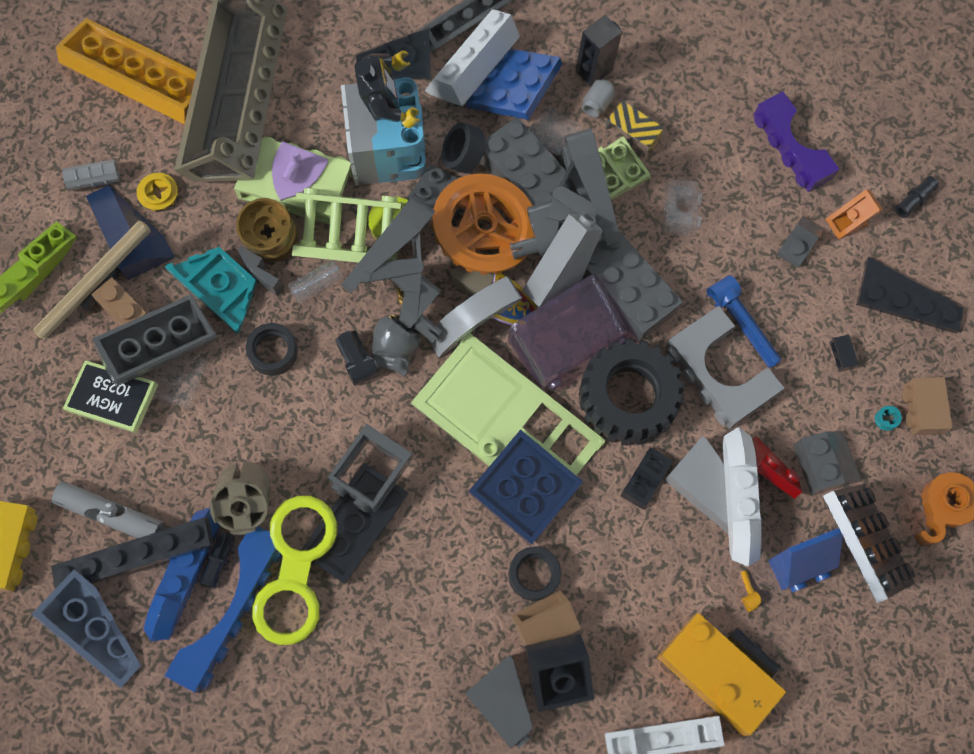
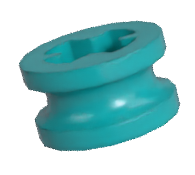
M891 405L882 407L875 414V423L880 429L885 431L895 429L902 420L900 411ZM884 412L888 416L892 415L894 417V420L891 421L892 424L889 421L883 420L882 417L886 415Z

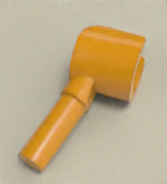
M742 571L741 575L748 595L741 600L747 611L751 612L758 608L761 603V597L754 591L748 572Z

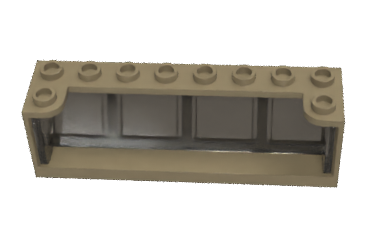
M278 0L212 1L174 171L194 182L254 179L288 10Z

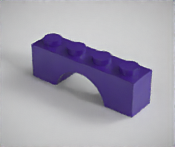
M782 91L758 104L754 113V121L758 128L764 129L768 135L770 145L773 148H777L781 153L784 165L793 170L798 185L805 187L807 192H810L832 180L839 171V168L825 149H808L795 140L791 132L790 123L797 110Z

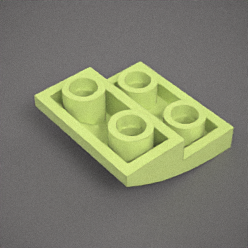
M624 136L604 149L602 146L598 148L611 200L651 178V174Z

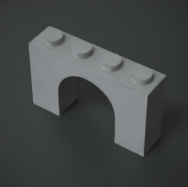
M718 306L669 339L666 345V354H669L674 359L673 363L677 362L683 369L682 375L685 380L690 384L694 383L698 388V395L703 403L712 406L715 410L714 415L717 421L722 426L726 425L730 430L779 395L784 387L769 368H766L751 380L739 386L720 384L710 376L704 361L706 350L729 335L735 327Z

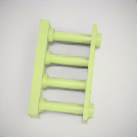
M304 188V192L296 193V198L306 199L303 240H300V244L293 245L292 256L359 263L368 252L367 246H365L368 206L383 207L382 234L393 221L394 208H403V203L397 202V197L382 196V200L324 195L320 194V189ZM316 200L332 202L329 242H326V246H317L316 241H313ZM342 203L358 204L355 244L352 245L351 249L341 248L342 244L339 243ZM394 254L387 261L398 260L399 254Z

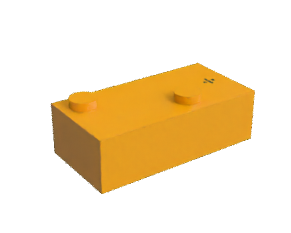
M699 613L691 616L657 656L665 666L742 736H751L786 693L782 687Z

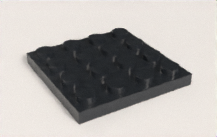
M865 484L835 490L823 496L877 603L915 584L913 579L915 578L914 570L908 562H904L900 554L902 552L901 545L895 537L892 538L887 529L889 527L888 520L882 512L879 513L875 505L876 497L869 487L866 488Z

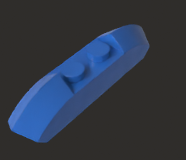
M210 508L197 511L190 522L203 517L209 518L213 541H215L221 525L217 521L216 523L214 522ZM211 547L170 560L152 600L144 624V631L150 641L169 640L172 637Z

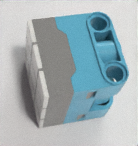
M405 77L394 79L401 112L405 113L411 107L419 111L415 118L420 119V121L412 128H406L401 120L399 122L384 119L375 121L360 98L357 83L341 85L347 148L355 186L414 180L421 178L426 172L421 104H419L417 85L413 79ZM420 163V164H419L418 166H416V167L410 166V165H414V164Z

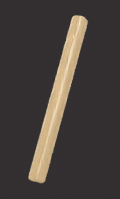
M138 221L34 327L33 331L39 338L46 339L150 233V228L144 222Z

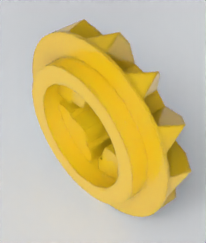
M152 173L144 177L138 184L137 198L145 209L148 208L154 212L161 209L166 211L168 206L174 205V200L178 196V186L169 175ZM154 185L161 191L165 190L161 192V199L157 198L156 195H152L155 193Z

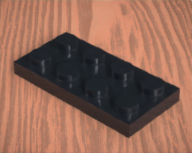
M363 463L349 485L373 500L388 478ZM395 484L376 513L370 509L365 512L353 503L355 499L348 494L345 497L339 496L331 508L337 521L335 541L322 557L311 562L346 585L409 493ZM324 519L301 550H310L323 540L326 533Z

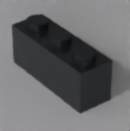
M606 15L582 32L575 71L590 87H592L595 81L602 80L613 71L622 31L615 21H611Z

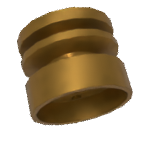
M259 198L247 203L239 212L236 220V231L247 250L260 256L267 263L280 262L292 254L293 245L298 243V230L287 209L280 202L270 198ZM273 231L272 237L267 238L268 232Z

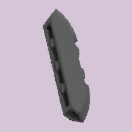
M462 0L418 30L429 27L431 52L485 18L492 9L497 10L511 0Z

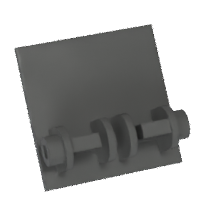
M430 165L408 195L407 200H410L416 194L434 209L436 200L443 189L458 178ZM461 207L456 209L451 223L454 224L458 218L457 213Z

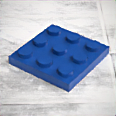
M509 49L465 102L466 107L529 120L563 65L561 58Z

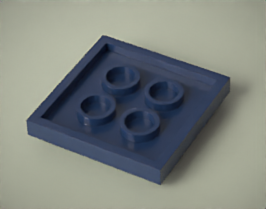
M520 429L468 493L528 544L532 545L583 481Z

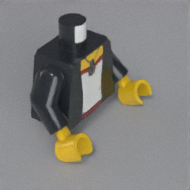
M404 50L393 57L390 54L367 55L362 58V61L356 62L354 67L360 98L374 120L384 119L393 122L401 120L406 128H412L420 121V119L415 118L419 111L411 107L405 113H402L399 109L393 70L391 68L392 66L396 71H400L410 65L409 62L406 63L402 59L408 55Z

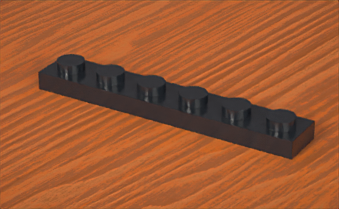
M203 517L52 565L54 587L56 588L74 569L87 581L94 584L214 546L209 518Z

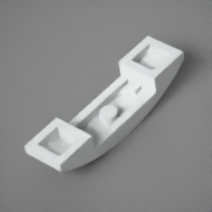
M719 716L605 733L608 754H672L725 746Z

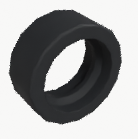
M465 122L455 124L447 133L443 143V164L447 168L460 173L468 174L473 171L484 153L485 136L483 131Z
M262 324L255 328L247 338L245 346L247 357L254 369L264 375L275 376L283 374L291 369L296 362L298 355L296 340L290 330L281 324ZM276 335L283 338L287 343V354L277 363H264L257 356V345L266 336Z
M534 546L525 548L515 555L510 563L508 578L513 591L521 598L529 601H539L553 594L560 583L562 573L560 563L553 553L545 548ZM529 558L542 559L550 568V581L540 590L527 589L519 580V567Z

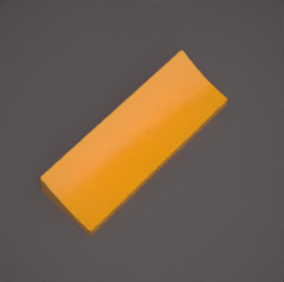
M87 18L56 45L60 64L185 125L196 71Z

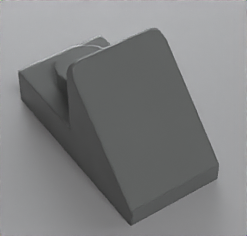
M802 216L777 255L799 268L824 229Z

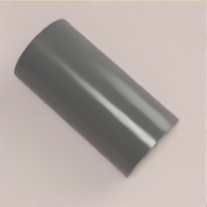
M192 294L92 338L96 351L116 387L217 340L215 332Z

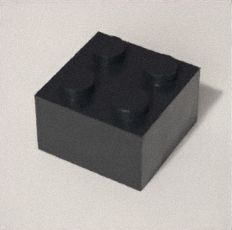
M580 633L525 646L531 689L538 712L595 700L589 654Z

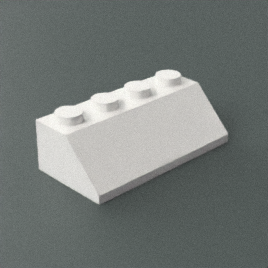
M492 9L432 80L425 91L432 96L463 106L520 37L512 16Z

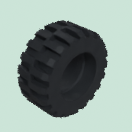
M625 339L622 345L615 341L609 344L608 349L601 348L596 353L595 358H591L579 387V396L581 397L579 402L581 411L586 413L584 417L588 424L593 423L595 426L593 431L598 435L603 432L608 436L606 440L614 443L615 439L621 440V445L629 446L631 442H636V445L645 444L647 440L653 441L662 432H665L680 412L679 409L684 400L682 395L685 389L684 381H679L682 374L679 367L673 368L672 366L674 359L669 354L666 357L662 355L661 351L663 349L657 345L654 349L648 347V341L640 340L639 344H634L633 339ZM620 372H634L643 376L654 389L655 401L653 406L648 411L638 414L620 410L608 397L606 387L609 379Z

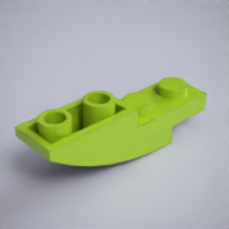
M56 221L18 253L20 260L0 276L1 314L18 299L21 301L26 300L62 261L75 242L76 235Z

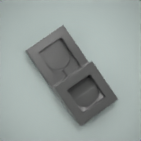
M240 246L238 252L250 274L264 288L277 296L282 289L279 279L264 271L266 265L263 258Z

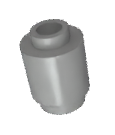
M606 80L595 81L583 99L582 110L593 118L602 115L616 94L613 85Z

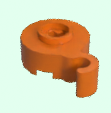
M947 472L930 480L924 486L921 498L926 515V525L931 529L932 536L926 531H921L915 534L914 538L918 543L930 546L940 542L945 537L946 528H956L970 523L974 519V482L970 478L954 472ZM950 495L954 498L955 504L953 505L949 504L950 498L948 496Z

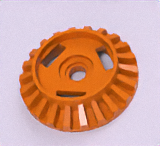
M471 174L460 177L447 185L436 200L434 206L436 212L432 216L431 224L436 244L441 246L445 257L449 256L453 260V264L465 267V271L470 273L476 271L480 272V275H487L488 273L498 275L503 271H510L519 263H522L527 256L514 260L512 256L514 251H511L509 243L534 237L527 213V207L532 206V204L517 186L501 177L490 174ZM494 206L500 209L507 216V218L510 221V224L505 221V219L494 208ZM461 207L466 210L459 228L452 226L451 221L456 209ZM481 219L489 221L491 229L482 230L478 226V221ZM499 249L500 252L494 255L476 253L478 250Z

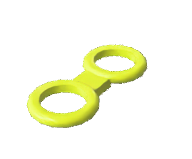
M296 496L284 501L275 510L270 522V537L275 548L283 555L279 579L268 583L257 594L252 606V619L257 631L267 641L278 645H293L305 640L314 631L319 620V602L315 593L306 584L311 561L322 557L335 541L337 521L332 509L324 501L312 496ZM299 507H309L316 510L323 517L326 524V533L323 540L310 550H297L290 547L285 542L281 533L284 517L291 510ZM281 590H291L299 593L305 599L308 606V617L305 624L291 633H280L273 630L267 624L264 617L266 601L274 593Z

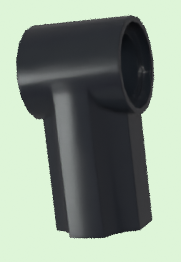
M356 330L346 331L335 339L354 386L379 376L370 354L366 353Z

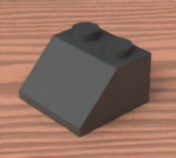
M843 431L822 432L801 438L793 445L811 496L862 481Z

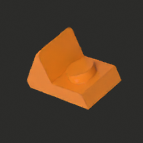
M866 189L828 216L826 221L839 240L868 226V221L882 212L883 209L871 190Z

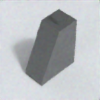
M508 655L466 692L465 695L508 747L512 748L516 745L519 749L531 738L528 732L533 727L513 659Z

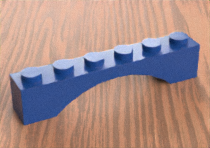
M259 526L256 527L255 531L247 533L238 547L240 559L239 581L229 609L220 622L207 635L178 651L164 675L192 692L200 693L201 689L206 690L214 678V675L211 673L216 663L221 664L229 650L226 648L227 643L231 637L236 638L243 626L240 620L245 612H251L256 599L255 594L259 587L264 588L271 577L269 569L273 562L278 563L283 556L275 548L270 532Z

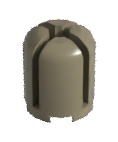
M243 462L241 474L238 463H233L226 467L217 480L211 499L210 513L214 522L216 523L217 521L223 528L230 530L231 534L244 535L255 531L256 527L263 522L268 512L271 496L268 473L261 466L252 462Z

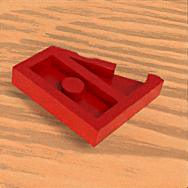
M755 436L752 441L756 455L757 472L796 499L802 493L799 475L793 469L788 468Z

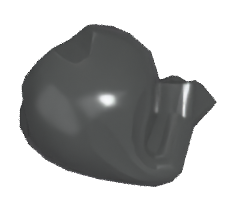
M394 314L382 317L375 325L373 332L372 360L375 366L394 370L405 377L410 370L408 368L410 364L408 356L414 354L419 347L420 332L414 327L408 329L399 321V315Z

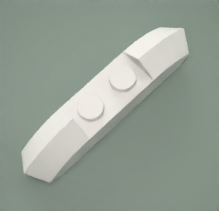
M738 427L725 435L723 439L729 549L732 560L750 566L760 560L761 518L757 464L751 436Z

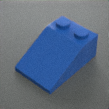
M840 528L790 547L768 560L782 591L790 588L793 593L807 587L805 582L807 580L815 578L816 582H820L832 577L830 571L838 568L843 539Z

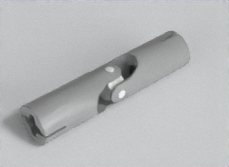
M61 481L57 485L52 495L53 504L91 520L98 521L135 538L162 531L164 528V522L116 502L109 501L102 496L65 481ZM116 513L121 514V516L115 517Z

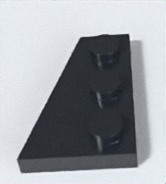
M429 27L356 53V62L362 61L363 57L370 54H390L393 57L404 50L408 55L402 59L406 63L409 62L410 65L400 71H396L391 66L394 79L404 77L410 79L431 78Z

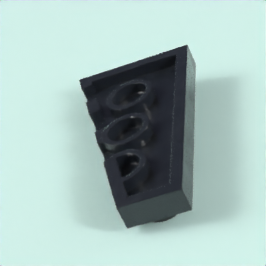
M871 257L866 259L856 305L952 333L959 332L963 307Z

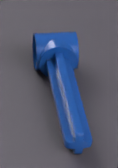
M728 275L708 287V297L714 299L716 307L727 308L767 367L771 368L781 361L780 356L739 300L742 291L737 280L733 276Z

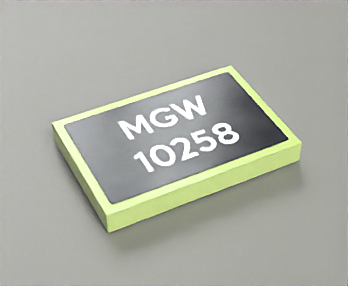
M85 360L63 409L67 412L137 434L158 384L155 381L137 377L116 387L104 366Z

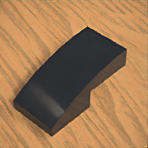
M650 447L620 496L644 510L673 460Z

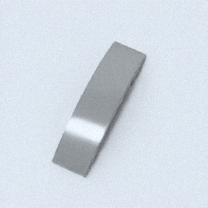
M508 276L482 289L436 324V326L443 330L440 335H436L430 330L437 337L430 344L438 358L460 344L459 340L497 313L502 314L522 299Z

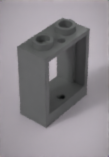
M366 423L328 476L330 483L333 484L331 489L342 497L348 494L354 498L355 501L353 503L361 510L367 512L370 509L376 513L413 460L412 453ZM367 443L399 463L373 500L341 480Z

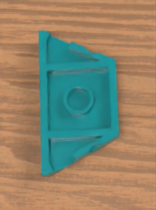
M217 247L208 250L204 254L190 256L187 261L175 265L170 263L165 266L166 270L230 329L236 334L240 332L257 286V281L225 251Z

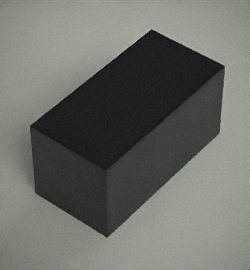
M849 335L834 337L830 341L839 372L855 369L859 365Z

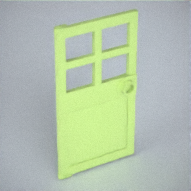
M469 333L460 341V345L411 402L414 407L488 466L492 464L520 429L576 476L594 452L598 451L606 441V439L599 436L475 338L472 333ZM541 403L562 419L544 443H541L522 428ZM568 425L589 440L588 444L571 465L550 450L551 446Z

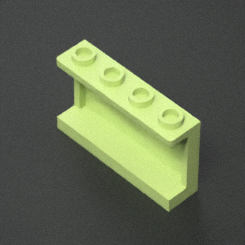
M264 136L261 140L254 179L237 180L234 190L238 199L251 202L259 198H270L280 202L287 209L288 213L305 217L306 199L296 198L295 196L280 201L273 184L272 166L281 143L271 137ZM288 143V144H290V145H293V146H296V147L300 148V147H299L298 145H296V144ZM318 150L309 151L329 159L324 171L310 188L320 189V194L342 196L349 176L352 177L353 174L350 162L340 156L334 158L324 155ZM316 200V221L330 224L332 202Z

